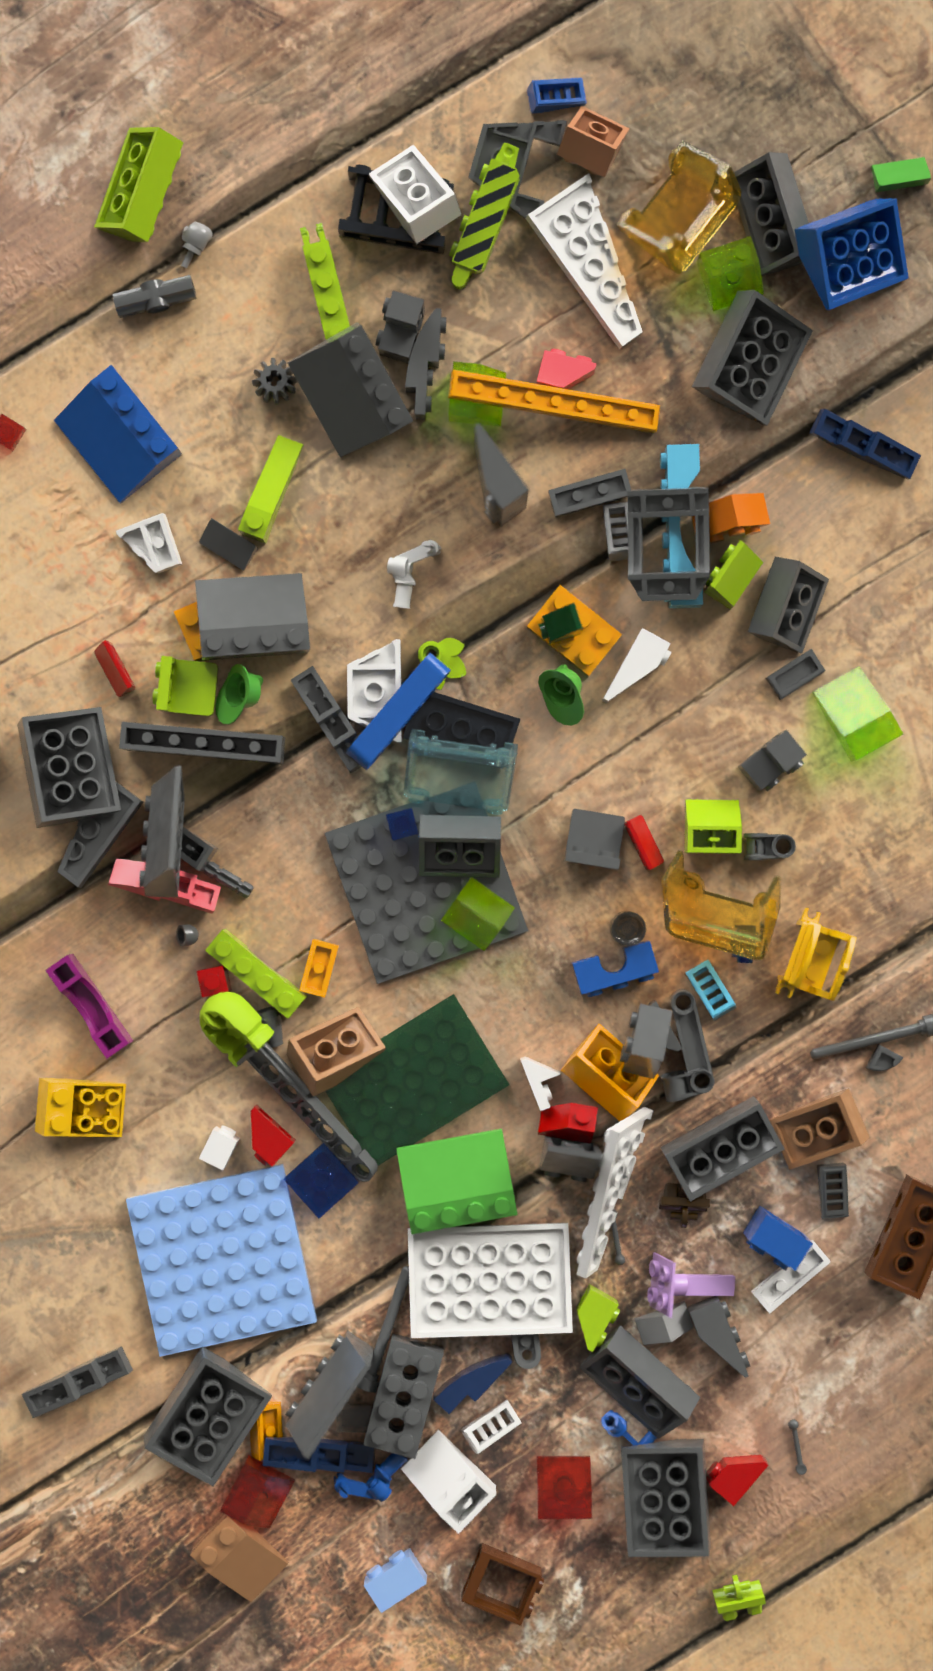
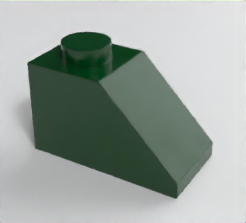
M575 603L568 604L543 615L541 618L542 623L538 624L543 640L548 638L549 644L580 635L583 629Z

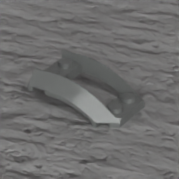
M708 487L628 490V580L636 590V593L642 601L696 600L710 577ZM695 516L696 571L643 573V518Z

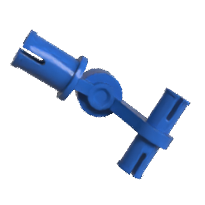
M610 1410L602 1417V1426L609 1435L616 1438L623 1435L633 1446L653 1443L657 1439L648 1430L645 1436L638 1442L626 1431L627 1421L618 1412Z
M391 1453L380 1465L378 1463L375 1465L374 1476H371L366 1483L348 1479L344 1474L337 1473V1477L334 1476L333 1478L334 1488L343 1498H347V1494L383 1502L390 1496L392 1491L389 1488L390 1481L392 1480L391 1476L408 1460L405 1456Z

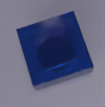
M412 808L386 814L393 841L419 834Z

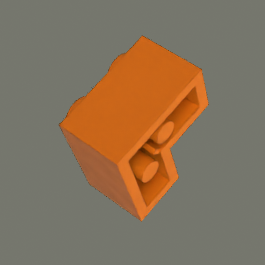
M764 493L731 494L709 502L710 544L723 541L724 535L729 534V537L744 533L745 535H753L761 532L760 527L770 524ZM691 516L696 535L695 516Z

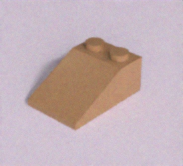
M355 1007L290 1038L286 1055L314 1097L338 1085L385 1051L386 1047L360 1008Z
M849 1088L822 1097L769 1120L785 1149L782 1151L789 1170L859 1147L870 1138Z
M232 1506L194 1544L190 1554L210 1575L250 1602L289 1563Z

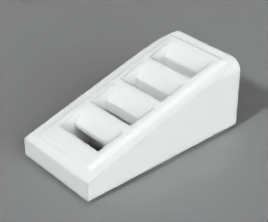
M505 1400L460 1430L472 1450L479 1454L522 1422L508 1400ZM502 1410L510 1420V1423L507 1425L499 1414ZM495 1417L501 1427L498 1431L490 1420ZM486 1423L492 1433L490 1436H487L481 1426ZM475 1429L482 1438L480 1442L477 1441L472 1433Z

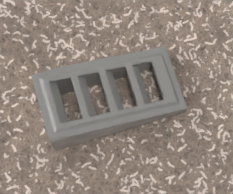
M628 502L603 505L609 561L627 560L628 538L612 539V536H628ZM625 513V517L610 518L612 514ZM626 524V527L611 529L612 525Z

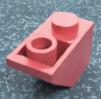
M559 349L545 350L536 384L569 390L594 375L597 363H593L592 359L586 356L577 355L576 358L566 356V352Z

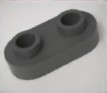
M511 1335L513 1355L517 1365L524 1369L536 1367L541 1360L539 1335ZM524 1350L531 1351L532 1356L529 1360L523 1359L522 1353Z

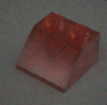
M248 1454L223 1501L220 1512L245 1525L270 1528L295 1479L273 1467L263 1466L262 1461Z
M537 1456L538 1519H592L590 1456Z

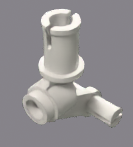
M424 541L414 549L394 558H389L387 572L393 575L395 583H397L393 607L410 609L413 585H416L411 575L413 563L430 556L439 555L441 547L436 541Z

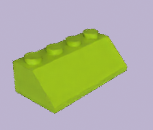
M160 127L129 128L94 227L133 242H148L154 233V225L158 213L162 210L163 199L167 188L172 182V174L176 163L181 157V148L184 142Z

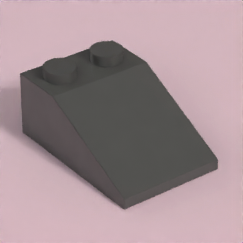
M545 1136L540 1170H544L547 1176L560 1177L561 1174L571 1175L572 1180L587 1182V1178L594 1179L602 1160V1153L596 1143L588 1144Z

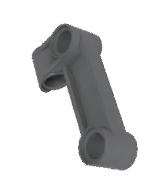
M685 989L676 990L670 998V1004L682 1047L686 1070L672 1071L661 1075L667 1102H675L707 1093L714 1086V1077L695 998L692 993ZM680 995H687L690 998V1004L685 1009H680L676 1006L675 1001ZM700 1073L707 1074L709 1077L708 1083L703 1087H699L694 1083L695 1077Z

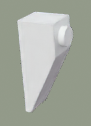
M642 628L602 701L609 702L654 671L659 664L664 666L671 654V651L667 650L671 643Z

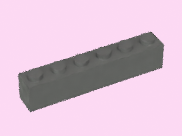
M121 722L119 749L283 764L285 737L280 735Z

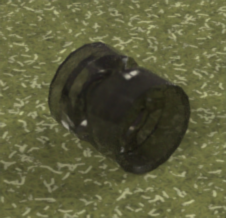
M621 911L611 919L609 931L617 943L624 946H635L645 937L646 923L637 913Z

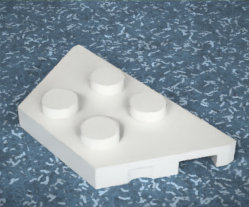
M396 639L392 643L369 653L367 656L347 664L348 719L367 727L401 687L400 639ZM402 730L393 741L402 743Z

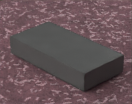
M811 648L766 677V680L779 700H781L826 670Z

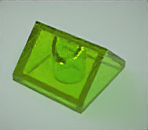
M471 877L441 921L485 951L515 907Z

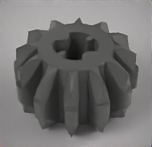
M271 358L270 366H267L264 361L260 363L263 371L259 369L254 370V374L258 378L252 380V384L258 387L255 391L257 396L264 395V402L268 403L273 397L275 405H278L280 402L279 397L282 396L285 401H288L289 396L287 392H296V388L291 384H295L298 381L295 376H291L293 372L290 367L286 368L287 363L285 360L282 359L277 365L275 358ZM273 377H278L277 386H272Z

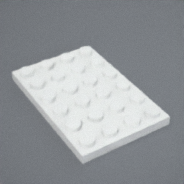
M568 1223L457 1226L411 1234V1230L408 1228L411 1338L573 1333Z

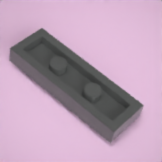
M626 469L548 490V494L556 518L626 498L627 491L631 490Z

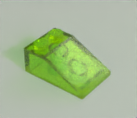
M860 666L812 692L851 762L862 758L903 735L891 710Z

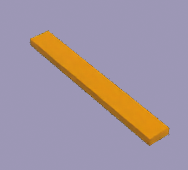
M458 370L451 371L448 395L450 399L649 433L657 432L660 405Z

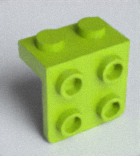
M161 656V662L156 663L155 677L159 678L158 689L154 688L153 704L156 705V709L161 712L202 716L213 715L218 666L210 662L179 660L171 656Z

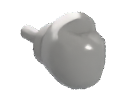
M193 222L189 226L184 227L182 239L185 243L183 247L188 252L181 264L182 267L187 269L194 253L200 256L207 243L212 239L211 229L204 224Z

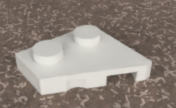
M161 513L116 530L117 535L155 573H161L182 565L166 514Z

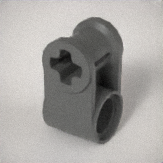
M743 834V838L746 839V855L744 860L788 858L793 855L796 849L794 839L786 834ZM779 839H785L789 843V850L785 854H780L776 850L775 846Z

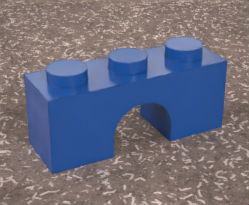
M647 940L623 947L625 963L616 972L605 971L601 966L598 955L571 962L580 993L587 994V997H593L602 994V989L612 986L613 990L629 986L627 981L638 978L640 983L654 979L653 974L658 973L659 970L651 942Z

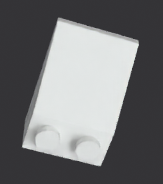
M414 145L369 173L371 180L416 244L461 215L454 192Z

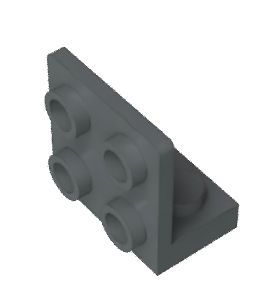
M573 809L564 861L619 870V854L625 817Z

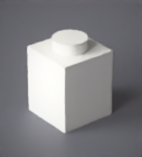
M223 1125L221 1128L216 1126L199 1159L224 1170L240 1139L235 1136L236 1131Z

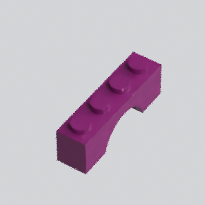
M74 954L66 955L45 970L58 990L79 1011L90 1030L92 1039L106 1059L134 1041Z

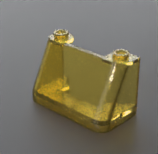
M683 140L669 155L670 176L641 212L631 208L625 211L617 222V226L624 235L676 274H681L688 268L736 207L741 197V188L731 165Z

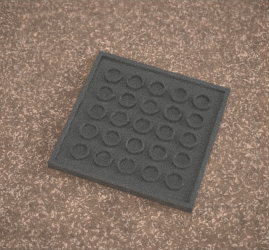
M476 780L325 833L377 984L528 931L501 852L500 878L419 876L420 815L488 816Z

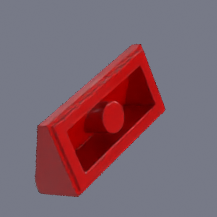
M104 640L95 649L94 654L116 695L122 697L135 690V685L113 644L110 641Z
M638 815L626 821L624 826L645 869L651 870L662 864L664 859L643 816Z

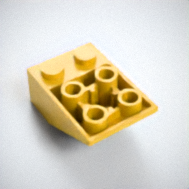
M39 1078L35 1132L43 1136L122 1137L126 1084L76 1079Z

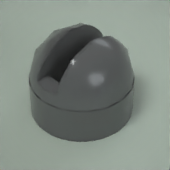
M179 925L176 931L177 941L180 946L195 944L199 937L198 930L192 925Z

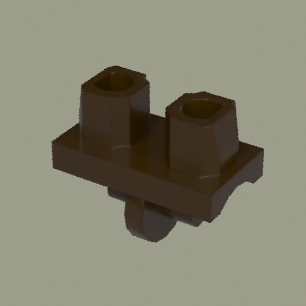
M666 1183L663 1195L659 1200V1210L680 1211L671 1212L670 1220H680L681 1228H687L688 1221L698 1220V1213H688V1211L707 1212V1209L710 1208V1199H706V1193L690 1201L689 1198L679 1197L680 1184Z

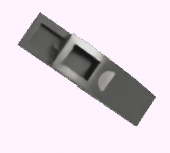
M436 308L425 322L415 341L409 359L405 389L406 393H416L415 420H426V412H431L432 396H427V387L433 386V370H428V368H439V360H445V344H440L441 333L446 334L447 317H442L441 308Z

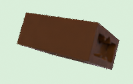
M481 1543L462 1589L461 1601L522 1626L524 1618L529 1619L532 1613L534 1603L531 1601L534 1594L540 1593L544 1583L541 1567ZM490 1559L530 1575L517 1608L477 1592Z

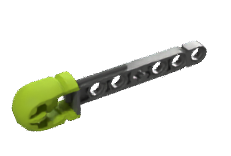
M220 992L209 997L200 1010V1026L206 1037L222 1053H228V1060L235 1067H238L247 1060L337 1159L346 1164L345 1167L356 1179L362 1182L370 1181L378 1171L376 1161L365 1149H361L359 1142L316 1096L313 1097L304 1082L269 1046L267 1041L274 1034L272 1028L268 1024H262L261 1016L241 995L234 992ZM269 1066L276 1068L279 1075L273 1073ZM287 1085L292 1086L296 1090L297 1094L292 1093L288 1089ZM323 1125L329 1126L333 1130V1133H329L327 1130H325ZM341 1144L346 1145L351 1150V1153L346 1152ZM359 1164L365 1165L369 1169V1172H365L363 1169H361Z

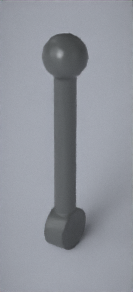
M615 1218V1222L611 1224L617 1255L615 1262L618 1265H623L625 1257L621 1253Z
M792 1419L789 1421L788 1426L792 1429L798 1463L796 1471L798 1474L804 1475L807 1472V1468L802 1461L797 1432L799 1423L797 1420Z

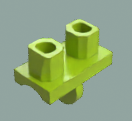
M737 1574L732 1575L733 1584L712 1590L718 1614H722L725 1621L734 1620L737 1617V1610L747 1608L748 1614H761L762 1605L766 1604L760 1580L739 1582Z

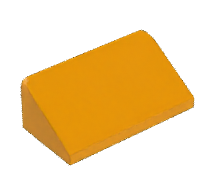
M280 1401L268 1402L250 1430L251 1456L259 1461L263 1460L265 1438L283 1437Z

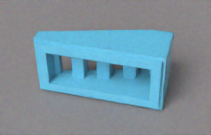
M708 959L685 973L713 1020L720 1018L737 1007ZM707 970L710 972V975L698 982L695 980V977ZM714 979L716 983L702 991L700 987ZM718 989L722 992L710 1000L706 998V996ZM724 998L727 1000V1003L715 1010L712 1006Z

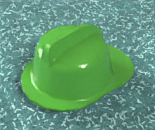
M235 664L231 668L216 699L215 708L218 720L223 724H231L236 721L243 709L256 705L260 699L263 678L260 675L247 672L243 665Z
M566 664L560 665L555 670L544 671L539 676L538 684L551 716L563 725L572 726L578 724L584 715V706L580 696L582 689L580 677L573 670L568 669Z

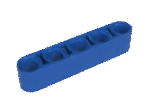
M429 653L352 743L346 754L365 770H368L443 682L451 669L432 653Z

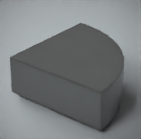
M878 1044L866 1068L873 1071L888 1070L897 1066L903 1057Z

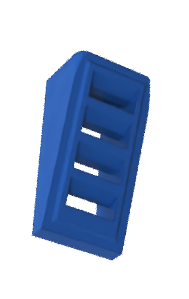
M583 78L532 80L527 88L531 114L579 107L587 103ZM570 87H574L575 98H571ZM559 89H563L564 99H561ZM552 90L553 99L550 100L549 91Z

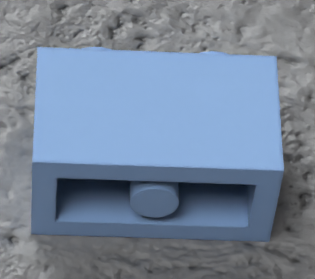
M409 1548L404 1552L399 1550L389 1557V1562L383 1566L378 1564L367 1571V1576L364 1580L365 1589L382 1613L426 1585L427 1574Z

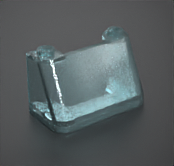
M412 729L408 744L403 795L408 797V801L413 803L430 801L486 809L488 813L496 815L502 814L503 811L509 809L518 744L505 742L504 748L496 749V744H491V747L437 740L438 736L433 735L432 739L429 740L428 737H425V731Z

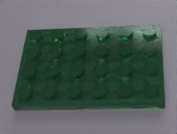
M453 993L380 1038L386 1047L385 1051L338 1085L326 1090V1093L353 1137L359 1142L361 1149H365L379 1166L397 1155L398 1147L415 1144L510 1084Z

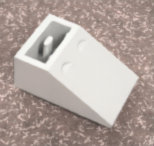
M439 1430L418 1450L416 1459L410 1458L401 1467V1470L435 1511L458 1534L496 1495V1485Z

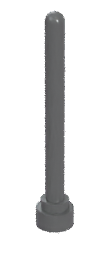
M933 1014L922 1016V1019L917 1020L916 1024L811 1050L810 1055L813 1059H819L916 1034L930 1037L933 1036Z
M404 1266L401 1270L373 1351L371 1366L357 1386L362 1390L372 1393L377 1392L380 1383L377 1372L409 1283V1266Z

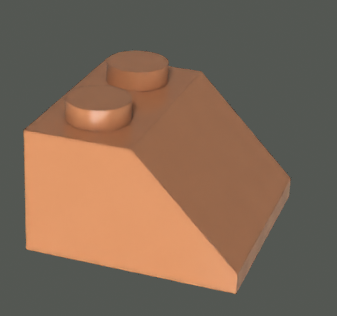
M581 106L567 126L557 155L563 157L570 164H578L586 168L593 175L605 177L617 157L629 128Z

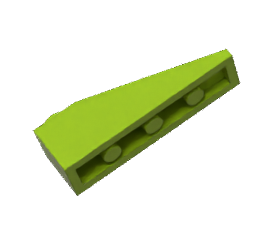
M278 435L238 528L241 535L265 544L267 543L304 446L302 443Z

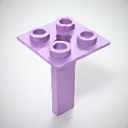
M653 1252V1259L649 1264L651 1287L648 1288L647 1298L650 1303L649 1306L669 1318H672L674 1296H734V1275L675 1274L676 1263Z

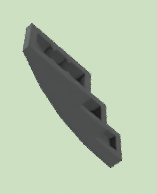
M311 666L291 679V682L349 772L353 773L361 766L348 756L346 751L358 738V735L315 668Z
M121 1346L22 1393V1397L32 1418H35L71 1403L80 1396L97 1390L113 1380L128 1375L133 1371V1368Z

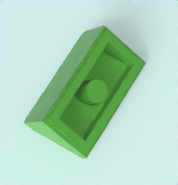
M925 157L871 166L875 192L926 185L931 180V174Z

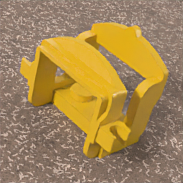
M805 908L801 918L796 923V925L801 926L786 972L784 976L778 975L777 977L778 984L775 993L779 994L780 989L786 987L788 989L787 998H791L794 989L797 988L835 1001L849 969L856 937L818 924L820 912H816V916L810 919L807 916L809 909ZM838 941L847 942L830 992L823 991L822 987Z

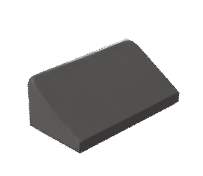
M213 518L208 522L199 541L200 544L243 571L258 550L256 545Z

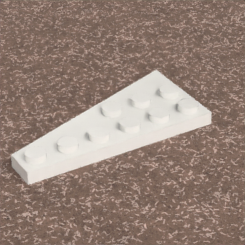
M587 174L528 214L525 219L616 346L621 349L642 333V329L633 302L629 300L625 288L627 284L624 275L621 276L617 264L619 260L606 222L602 219L598 198L594 196L590 174Z
M643 1107L613 1127H610L605 1134L604 1142L606 1147L599 1165L601 1169L599 1177L593 1186V1191L595 1192L594 1200L588 1208V1216L590 1218L582 1234V1240H584L583 1248L577 1257V1264H579L577 1275L583 1278H588L599 1268L608 1242V1236L605 1235V1232L615 1222L616 1215L618 1214L612 1210H614L617 1199H623L636 1162V1157L633 1153L637 1150L639 1144L643 1142L646 1134L641 1132L644 1121L646 1119L651 1120L654 1110Z

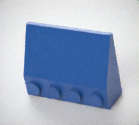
M897 198L873 199L795 229L799 257L826 310H831L909 278Z
M112 365L92 379L54 419L55 423L120 504L182 455L179 448Z

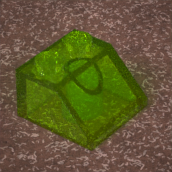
M751 236L699 253L697 265L713 312L731 306L737 291L756 290L761 295H764L760 263Z
M453 361V370L506 379V372L482 364ZM450 399L448 421L501 426L503 408Z

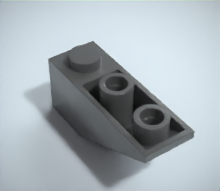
M713 1296L688 1306L689 1314L699 1338L745 1378L749 1377L746 1368L751 1366L745 1351L739 1352L736 1343L741 1342L736 1327L730 1328L727 1321L731 1314L726 1302H720L717 1296Z

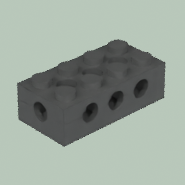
M392 1333L363 1445L416 1459L443 1358L444 1347ZM414 1365L418 1371L414 1374H408L405 1372L404 1367ZM401 1391H406L411 1397L407 1400H401L397 1394ZM400 1418L404 1423L400 1426H395L390 1420Z

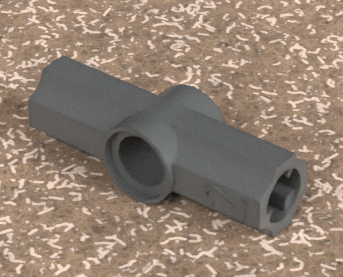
M191 275L167 281L160 279L150 280L142 283L139 288L113 294L119 318L143 312L150 314L160 313L168 310L171 305L197 299Z

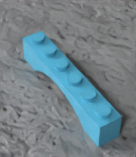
M699 444L667 445L665 453H660V468L665 469V479H661V489L689 488L700 471ZM680 516L661 517L662 522H666L667 532L662 533V548L667 549V559H663V572L696 571L682 543ZM703 589L696 600H664V602H668L669 609L701 608L703 605Z

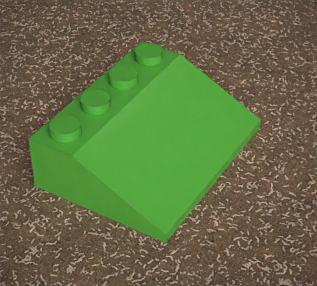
M502 1129L397 1148L411 1234L518 1215Z

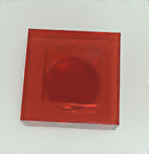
M1 414L0 444L13 452L27 429Z

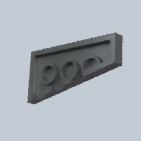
M117 781L116 786L121 811L79 820L74 838L70 840L57 871L79 888H82L144 803V801Z

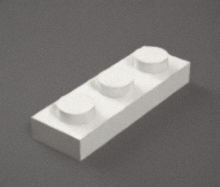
M811 1240L813 1245L796 1271L790 1267L787 1270L779 1267L751 1291L769 1314L831 1262L813 1240Z

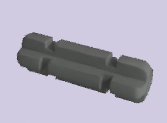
M209 862L204 869L205 875L210 878H216L215 881L232 891H238L237 894L244 898H248L253 891V885L246 881L242 882L241 878L224 868L220 869V866L214 862Z

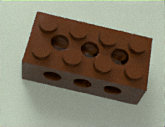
M906 1174L864 1273L870 1279L920 1300L933 1271V1186ZM928 1206L927 1215L919 1217L920 1210ZM917 1231L918 1236L916 1240L909 1242V1235ZM907 1256V1262L903 1266H898L899 1259Z

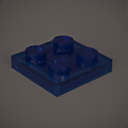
M324 1143L317 1147L283 1178L318 1219L359 1183L358 1179L349 1172L345 1165L338 1160Z

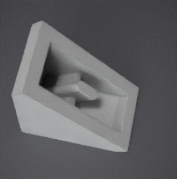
M685 1301L673 1305L672 1318L659 1311L634 1318L643 1345L672 1342L694 1328Z

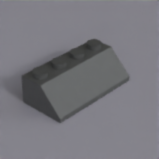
M768 152L728 175L758 276H765L798 266L802 263L799 257L795 229L809 224L788 154Z
M754 1096L660 1147L690 1201L785 1150L761 1104Z
M621 1326L606 1335L603 1344L600 1347L597 1346L579 1367L658 1439L686 1422L700 1399V1396L690 1386L679 1379L670 1368L659 1361L651 1351L646 1349Z

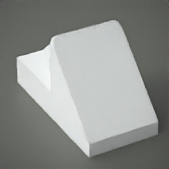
M520 1058L540 1111L550 1108L548 1101L553 1099L548 1085L542 1086L541 1082L560 1075V1072L530 1058Z

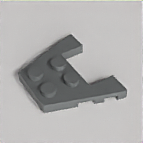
M567 121L483 124L468 178L481 187L482 180L479 179L484 164L489 165L491 158H496L504 142L518 147L519 153L515 168H517L520 181L509 208L526 218L528 214L545 203L544 200L519 193L533 140L560 147Z

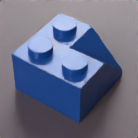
M761 1206L758 1207L743 1231L747 1238L746 1243L750 1245L751 1249L762 1256L765 1253L770 1254L774 1257L772 1262L784 1270L790 1267L796 1271L813 1245L804 1233Z

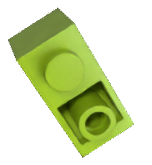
M590 1284L576 1309L587 1348L593 1352L596 1346L600 1347L603 1344L607 1335L604 1331L609 1322L612 1324L615 1322L620 1309H618L617 1299Z

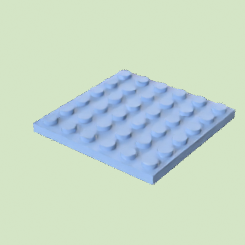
M284 1164L126 1199L160 1357L317 1322Z

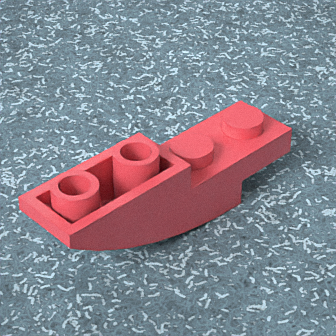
M116 859L108 885L145 896L144 887L139 886L140 871H145L146 863ZM180 870L178 898H149L158 901L163 898L213 914L221 887L198 880V875Z

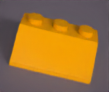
M598 1024L572 1053L561 1071L620 1122L638 1109L659 1075L656 1074L655 1078L652 1079L622 1072L624 1062H620L622 1047L625 1045L601 1024Z

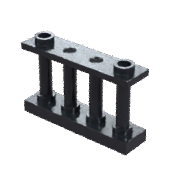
M360 164L355 167L348 166L349 180L355 181L350 217H347L346 220L339 219V237L444 254L445 236H441L439 230L416 244L403 226H399V228L388 227L386 221L389 205L381 193L376 221L373 224L363 223L360 216L366 183L374 184L369 176V173L374 170H371L369 166ZM442 178L444 182L449 186V188L454 192V184L450 183L449 180Z

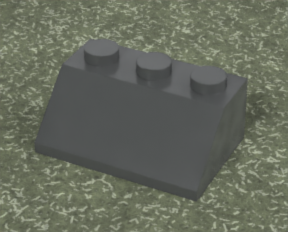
M775 557L754 616L751 619L748 632L764 641L802 654L829 579L801 561Z
M420 815L419 876L500 878L501 817Z

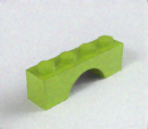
M222 929L205 950L288 1019L307 998L306 994L299 991L289 980L262 962L243 942L227 929Z

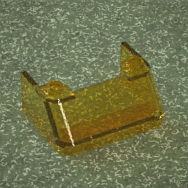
M678 850L662 877L666 931L678 939L749 959L762 960L769 950L781 907L780 877L775 876L767 892L758 893L752 904L705 891V883L698 874L684 871L683 851Z

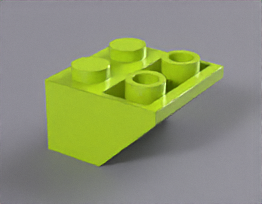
M741 540L736 546L730 544L719 560L723 565L721 568L716 566L712 570L706 582L708 587L704 592L730 610L735 606L763 564V561Z
M685 799L684 853H742V823L739 800Z

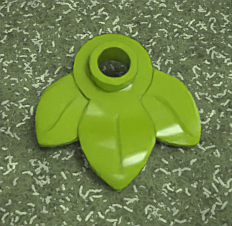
M446 638L439 643L428 641L419 648L418 658L420 662L423 661L429 650L436 652V658L451 669L447 678H461L466 675L465 665L458 657L464 648V644L459 640ZM445 678V679L443 680V682L437 687L438 690H442V688H443V686H444V684H445L446 678Z

